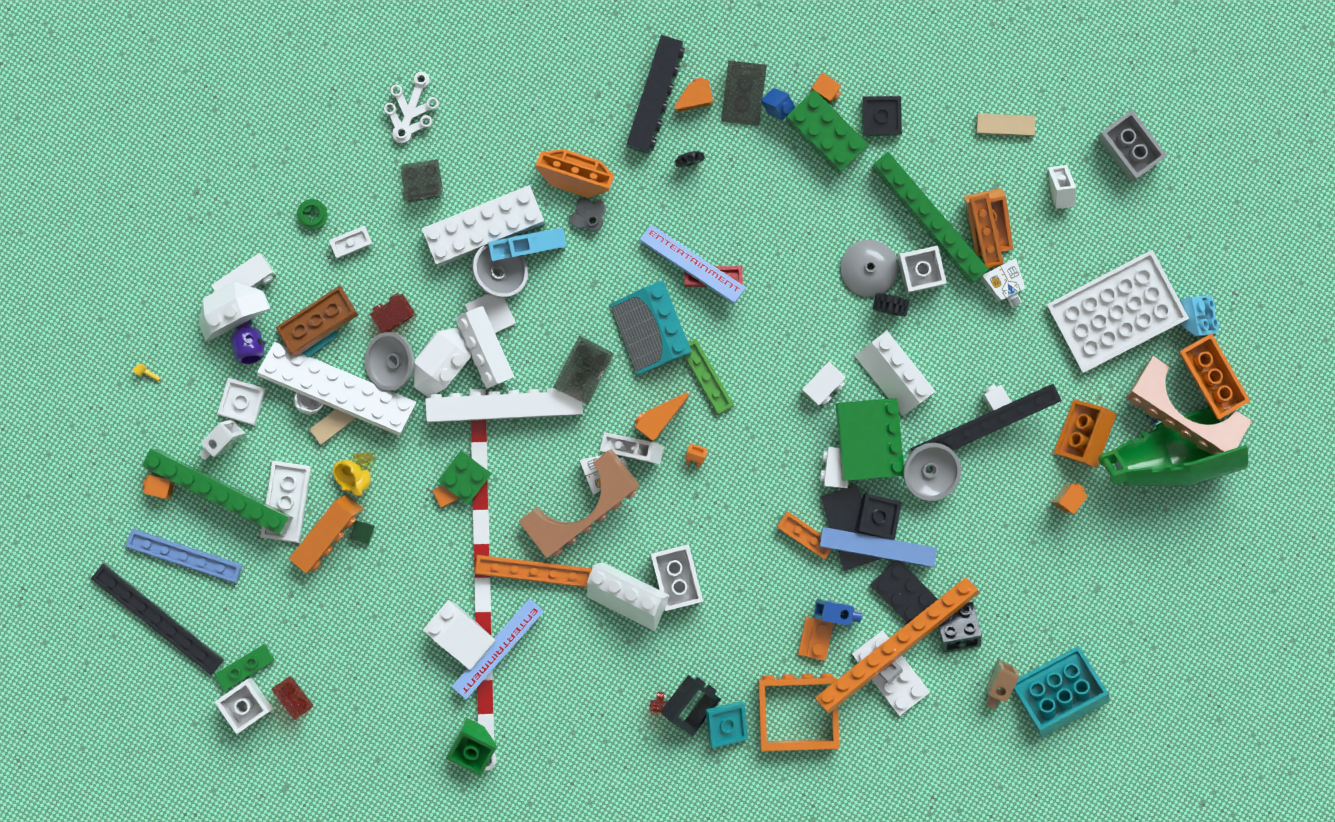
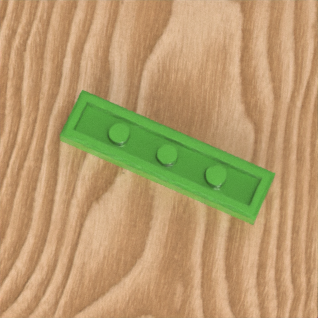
M694 339L688 343L692 355L686 356L685 359L715 412L719 415L733 407L734 404L697 339Z

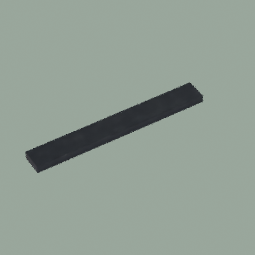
M1054 383L918 444L912 447L911 451L927 443H940L953 451L1062 400Z
M105 563L91 577L95 583L210 675H213L225 660Z

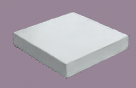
M486 294L465 304L467 311L483 306L495 333L516 324L505 298Z
M228 378L217 415L256 425L266 388Z

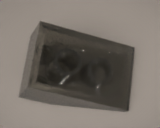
M728 60L721 122L759 126L767 65Z
M579 336L553 388L588 405L614 357V353Z

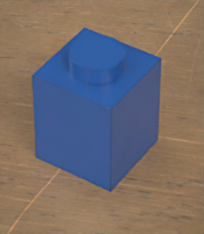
M772 88L761 100L766 112L781 120H784L795 108L789 94L776 88Z

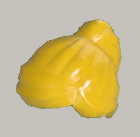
M351 460L338 461L334 464L333 476L341 486V490L352 491L354 495L362 496V492L366 491L371 484L370 472L365 469L362 470L358 464Z

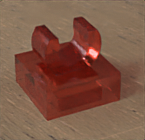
M657 692L656 700H650L649 712L660 713L668 702L664 701L665 692Z

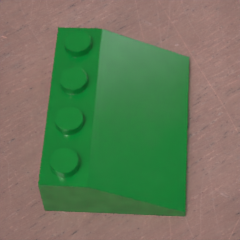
M898 398L836 403L843 481L903 476L904 461Z

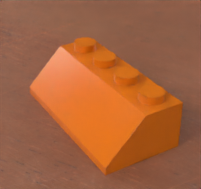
M1212 333L1201 337L1179 351L1217 420L1250 402L1249 397Z

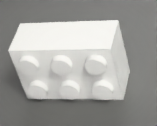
M689 544L651 553L660 591L670 595L665 611L703 602Z

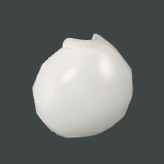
M297 392L295 393L294 405L299 412L306 415L316 414L323 407V403Z

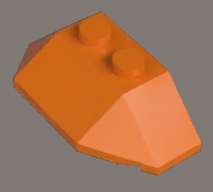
M566 149L548 152L541 151L535 168L551 186L587 198L608 192L615 176L600 160Z

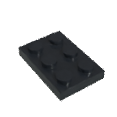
M893 561L869 584L907 624L938 600L899 561Z

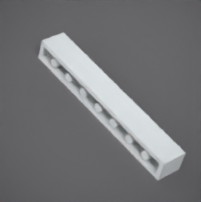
M578 387L566 388V391L558 392V388L547 389V392L539 393V389L527 390V393L520 394L519 390L508 391V394L500 395V391L488 392V395L482 396L481 392L469 393V396L461 397V393L449 394L450 397L442 398V394H432L430 398H426V417L428 423L583 415L582 390L578 391Z

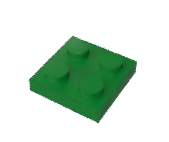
M460 450L437 482L469 505L492 473Z

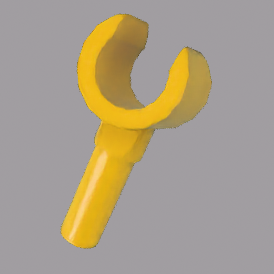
M137 364L133 368L134 373L139 377L145 373L158 382L161 379L150 372L143 364Z

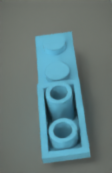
M562 227L488 242L491 261L566 247V241Z

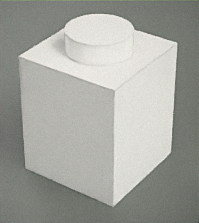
M993 384L986 388V393L982 395L990 411L1011 403L1002 385L996 387Z

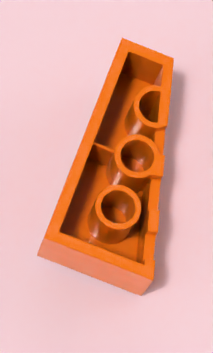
M348 494L335 500L290 556L289 560L306 574L311 570L315 572L322 564L320 560L332 552L334 549L332 546L343 538L344 532L355 523L356 518L364 508Z

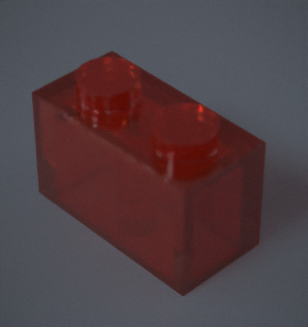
M399 293L394 294L389 298L388 303L384 305L382 303L378 304L372 309L373 312L370 313L381 333L390 332L417 315L403 293L400 295Z

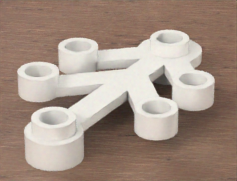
M418 72L414 76V83L416 85L409 104H407L403 96V89L400 85H393L391 87V93L396 97L404 114L402 123L396 114L397 108L393 103H387L384 106V110L390 116L395 126L392 135L398 143L408 142L411 139L412 133L423 128H429L433 124L431 117L425 115L419 122L410 125L412 118L429 110H436L439 107V102L434 97L429 98L427 103L416 107L423 88L428 87L430 84V78L425 72ZM423 76L425 80L424 82H418V78ZM399 88L400 93L394 94V89ZM436 101V106L431 107L430 102ZM389 106L394 107V110L392 112L387 111V108ZM424 119H430L428 125L423 124ZM404 130L405 135L399 136V131Z

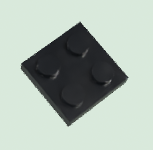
M901 96L862 97L863 136L902 135Z
M864 493L856 531L895 540L902 502Z

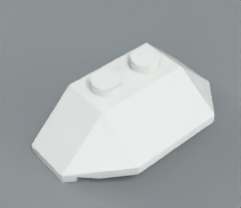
M233 282L203 298L199 326L205 341L208 342L271 308L264 291L239 282Z
M458 327L437 331L414 360L413 386L428 398H430V395L437 394L445 389L471 357L469 348L466 346L464 337Z

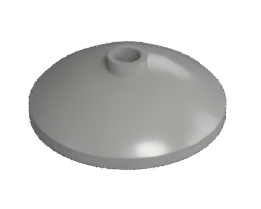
M859 241L849 247L843 255L840 265L841 277L848 289L859 296L875 297L876 293L884 294L896 281L898 275L897 258L893 251L880 241ZM870 263L873 264L874 269L869 270L867 268V265Z
M486 244L476 252L473 258L472 273L476 283L484 292L494 297L507 298L517 294L525 286L528 279V266L523 255L491 261L489 247ZM493 271L497 272L498 276H495Z
M384 332L371 340L365 353V368L370 380L383 390H397L409 381L414 369V356L409 343L404 337L394 332Z
M940 443L923 444L914 449L906 459L903 469L904 481L910 492L918 498L928 501L939 500L952 493L958 485L961 477V464L957 455L949 447ZM931 466V470L926 472V468Z

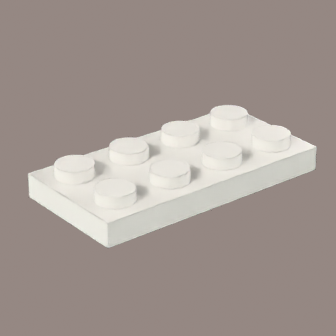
M881 630L851 654L859 663L889 638ZM903 656L895 660L902 667L903 672L890 684L879 674L872 679L899 716L930 693Z

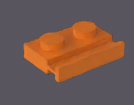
M806 616L798 655L826 661L834 623Z

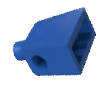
M817 598L813 618L850 626L851 622H861L862 611L854 610V606Z

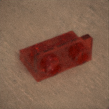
M289 676L271 689L294 720L301 717L314 706L292 676Z

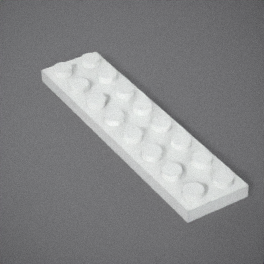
M274 342L257 372V376L398 436L401 435L416 406V402L389 390H383L373 383L314 358H307L302 353L293 357L287 347Z

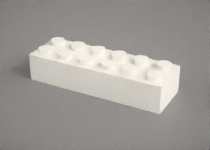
M528 185L424 227L422 231L434 261L440 267L477 252L488 242L517 236L544 225L545 221L532 189Z

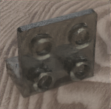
M437 159L400 166L404 187L402 194L403 200L406 203L444 197L440 166Z

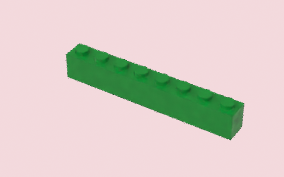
M889 151L873 164L871 168L970 284L989 270Z
M150 449L142 464V467L278 535H285L292 522V516L158 449Z

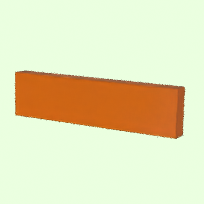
M988 191L968 196L983 263L988 269L1003 265L1004 262Z

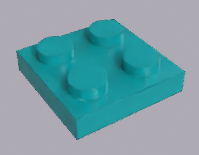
M743 701L706 709L709 746L711 748L748 740L745 703Z

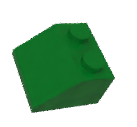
M466 718L450 747L446 759L481 776L497 745L483 725Z

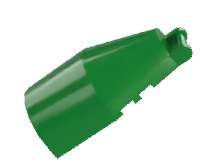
M1210 407L1183 415L1188 420L1198 424L1214 425L1220 423ZM1161 422L1156 425V429L1149 433L1147 431L1141 434L1142 437L1135 441L1131 439L1116 449L1103 453L1098 457L1099 463L1105 467L1113 484L1123 483L1125 486L1190 487L1246 469L1248 466V447L1244 445L1211 455L1205 450L1199 449L1190 440L1182 438L1179 433L1171 428H1167Z

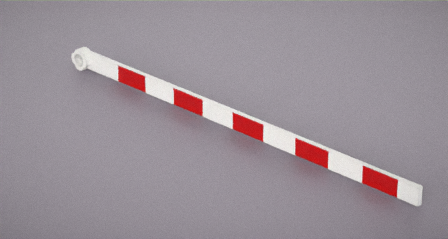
M470 389V393L481 392V396L486 395V389ZM487 420L471 421L472 459L488 470ZM487 480L473 499L476 622L492 636L490 576L475 574L477 555L490 556ZM492 670L477 687L478 723L486 728L494 740ZM495 752L491 757L492 761L485 768L486 771L492 769L497 762Z

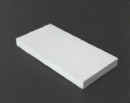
M272 461L266 504L292 516L293 519L285 535H278L262 527L261 538L300 543L312 466Z

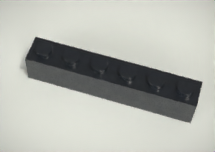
M664 35L660 36L627 140V148L649 154L650 149L654 150L657 141L654 136L656 131H660L663 122L660 120L662 113H666L668 102L665 101L667 95L671 96L674 84H671L673 77H677L680 66H677L679 58L683 59L686 48L683 47V41Z

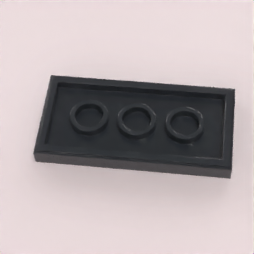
M858 485L820 497L831 529L869 535L856 531L862 504ZM838 551L844 571L881 559Z

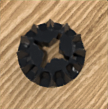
M692 151L678 156L674 162L676 167L683 168L702 162L705 156L700 151Z

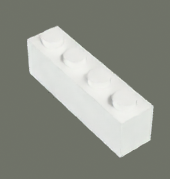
M483 306L456 317L458 328L464 337L466 346L469 348L474 364L477 366L486 389L513 378L512 370Z

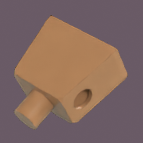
M997 660L986 687L989 695L986 705L997 709L1000 701H1008L1019 678L1016 667Z

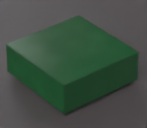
M356 520L350 539L370 544L375 525Z

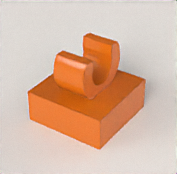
M690 443L685 459H687L686 465H689L690 461L697 462L696 468H699L701 464H704L708 449Z

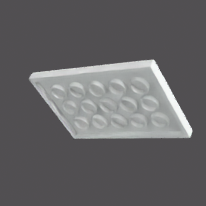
M1153 250L1047 304L1083 373L1189 319Z

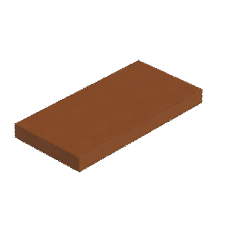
M339 285L278 325L276 329L290 354L296 357L357 317L358 313L344 289Z

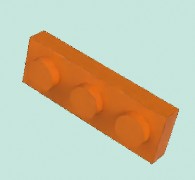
M788 511L777 525V528L824 560L832 550L819 547L821 533Z

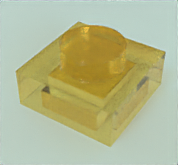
M375 453L353 454V461L359 462V465H370V461H375Z

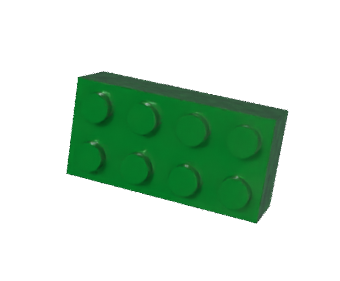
M815 90L786 117L785 121L839 175L868 146V143Z

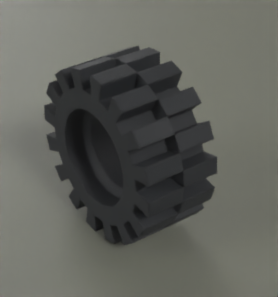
M876 293L872 309L890 315L906 317L910 300L890 294Z

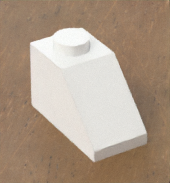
M1068 166L1048 167L1051 197L1056 209L1075 206L1076 186Z

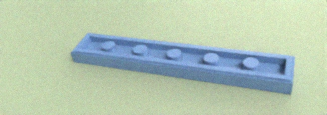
M822 527L819 547L932 568L935 566L937 552L935 547Z
M131 529L126 548L233 583L238 582L243 564L136 529Z

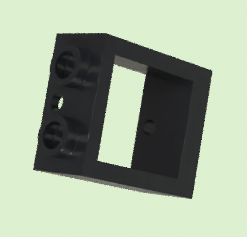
M688 675L660 713L671 723L694 736L707 719L706 709L716 707L721 698L716 695L717 690L711 685L705 686L706 683L698 676L694 679ZM699 690L704 693V696L686 719L679 716Z

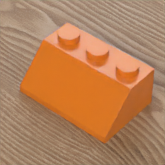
M1073 399L1053 453L1077 463L1097 468L1099 463L1098 457L1104 450L1117 414L1105 407Z

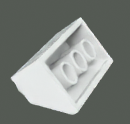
M885 331L855 355L856 359L887 398H898L899 413L902 416L935 392L888 331Z
M604 562L595 564L587 581V597L656 631L670 595Z

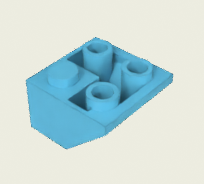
M1212 295L1180 300L1189 319L1179 323L1195 336L1219 333V323L1216 319L1215 303Z

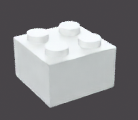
M938 246L902 253L897 257L906 294L944 286L947 283Z
M252 677L215 701V704L236 734L242 732L273 710Z

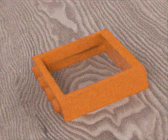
M821 673V677H813V674H801V677L794 678L793 674H783L782 678H774V675H762V679H758L761 751L840 749L838 707L832 711L833 739L767 741L765 686L833 684L837 677L832 676V673Z

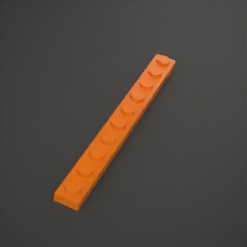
M965 577L815 697L816 701L828 714L831 713L977 596L979 590Z

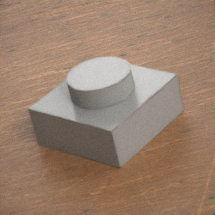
M894 661L880 672L879 675L890 684L903 672V669Z

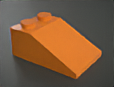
M1002 188L990 190L988 193L1001 252L1013 250L1006 195ZM974 194L965 195V209L973 250L977 256H981L968 197Z
M686 392L648 410L645 414L641 412L634 421L636 423L635 428L654 442L689 398V394Z

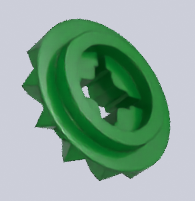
M316 199L305 200L297 209L298 222L309 230L319 229L322 225H325L328 218L327 208L321 201ZM314 207L315 213L320 216L314 217L311 222V218L305 213H311Z

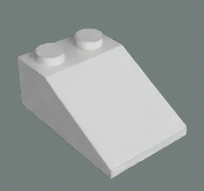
M450 600L444 604L423 629L436 643L469 670L475 667L496 642L462 608Z

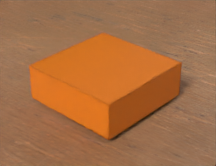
M443 485L432 490L441 508L459 499Z

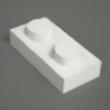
M366 226L329 240L337 259L373 245Z

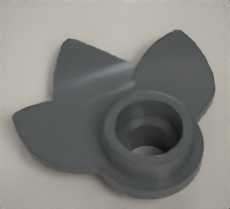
M586 198L578 199L576 204L577 213L570 215L569 221L579 229L586 228L591 232L600 230L603 226L602 217L606 212L603 201L599 199L593 204ZM596 219L594 224L590 223L591 220Z

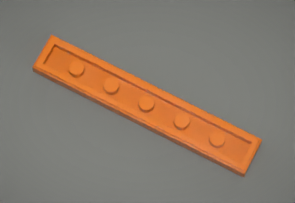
M477 555L475 574L578 587H587V581L592 571V568Z

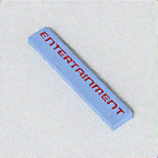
M652 225L640 238L641 243L734 305L746 290L745 286Z
M529 598L494 638L496 642L472 670L467 668L451 687L467 699L541 616L544 610Z

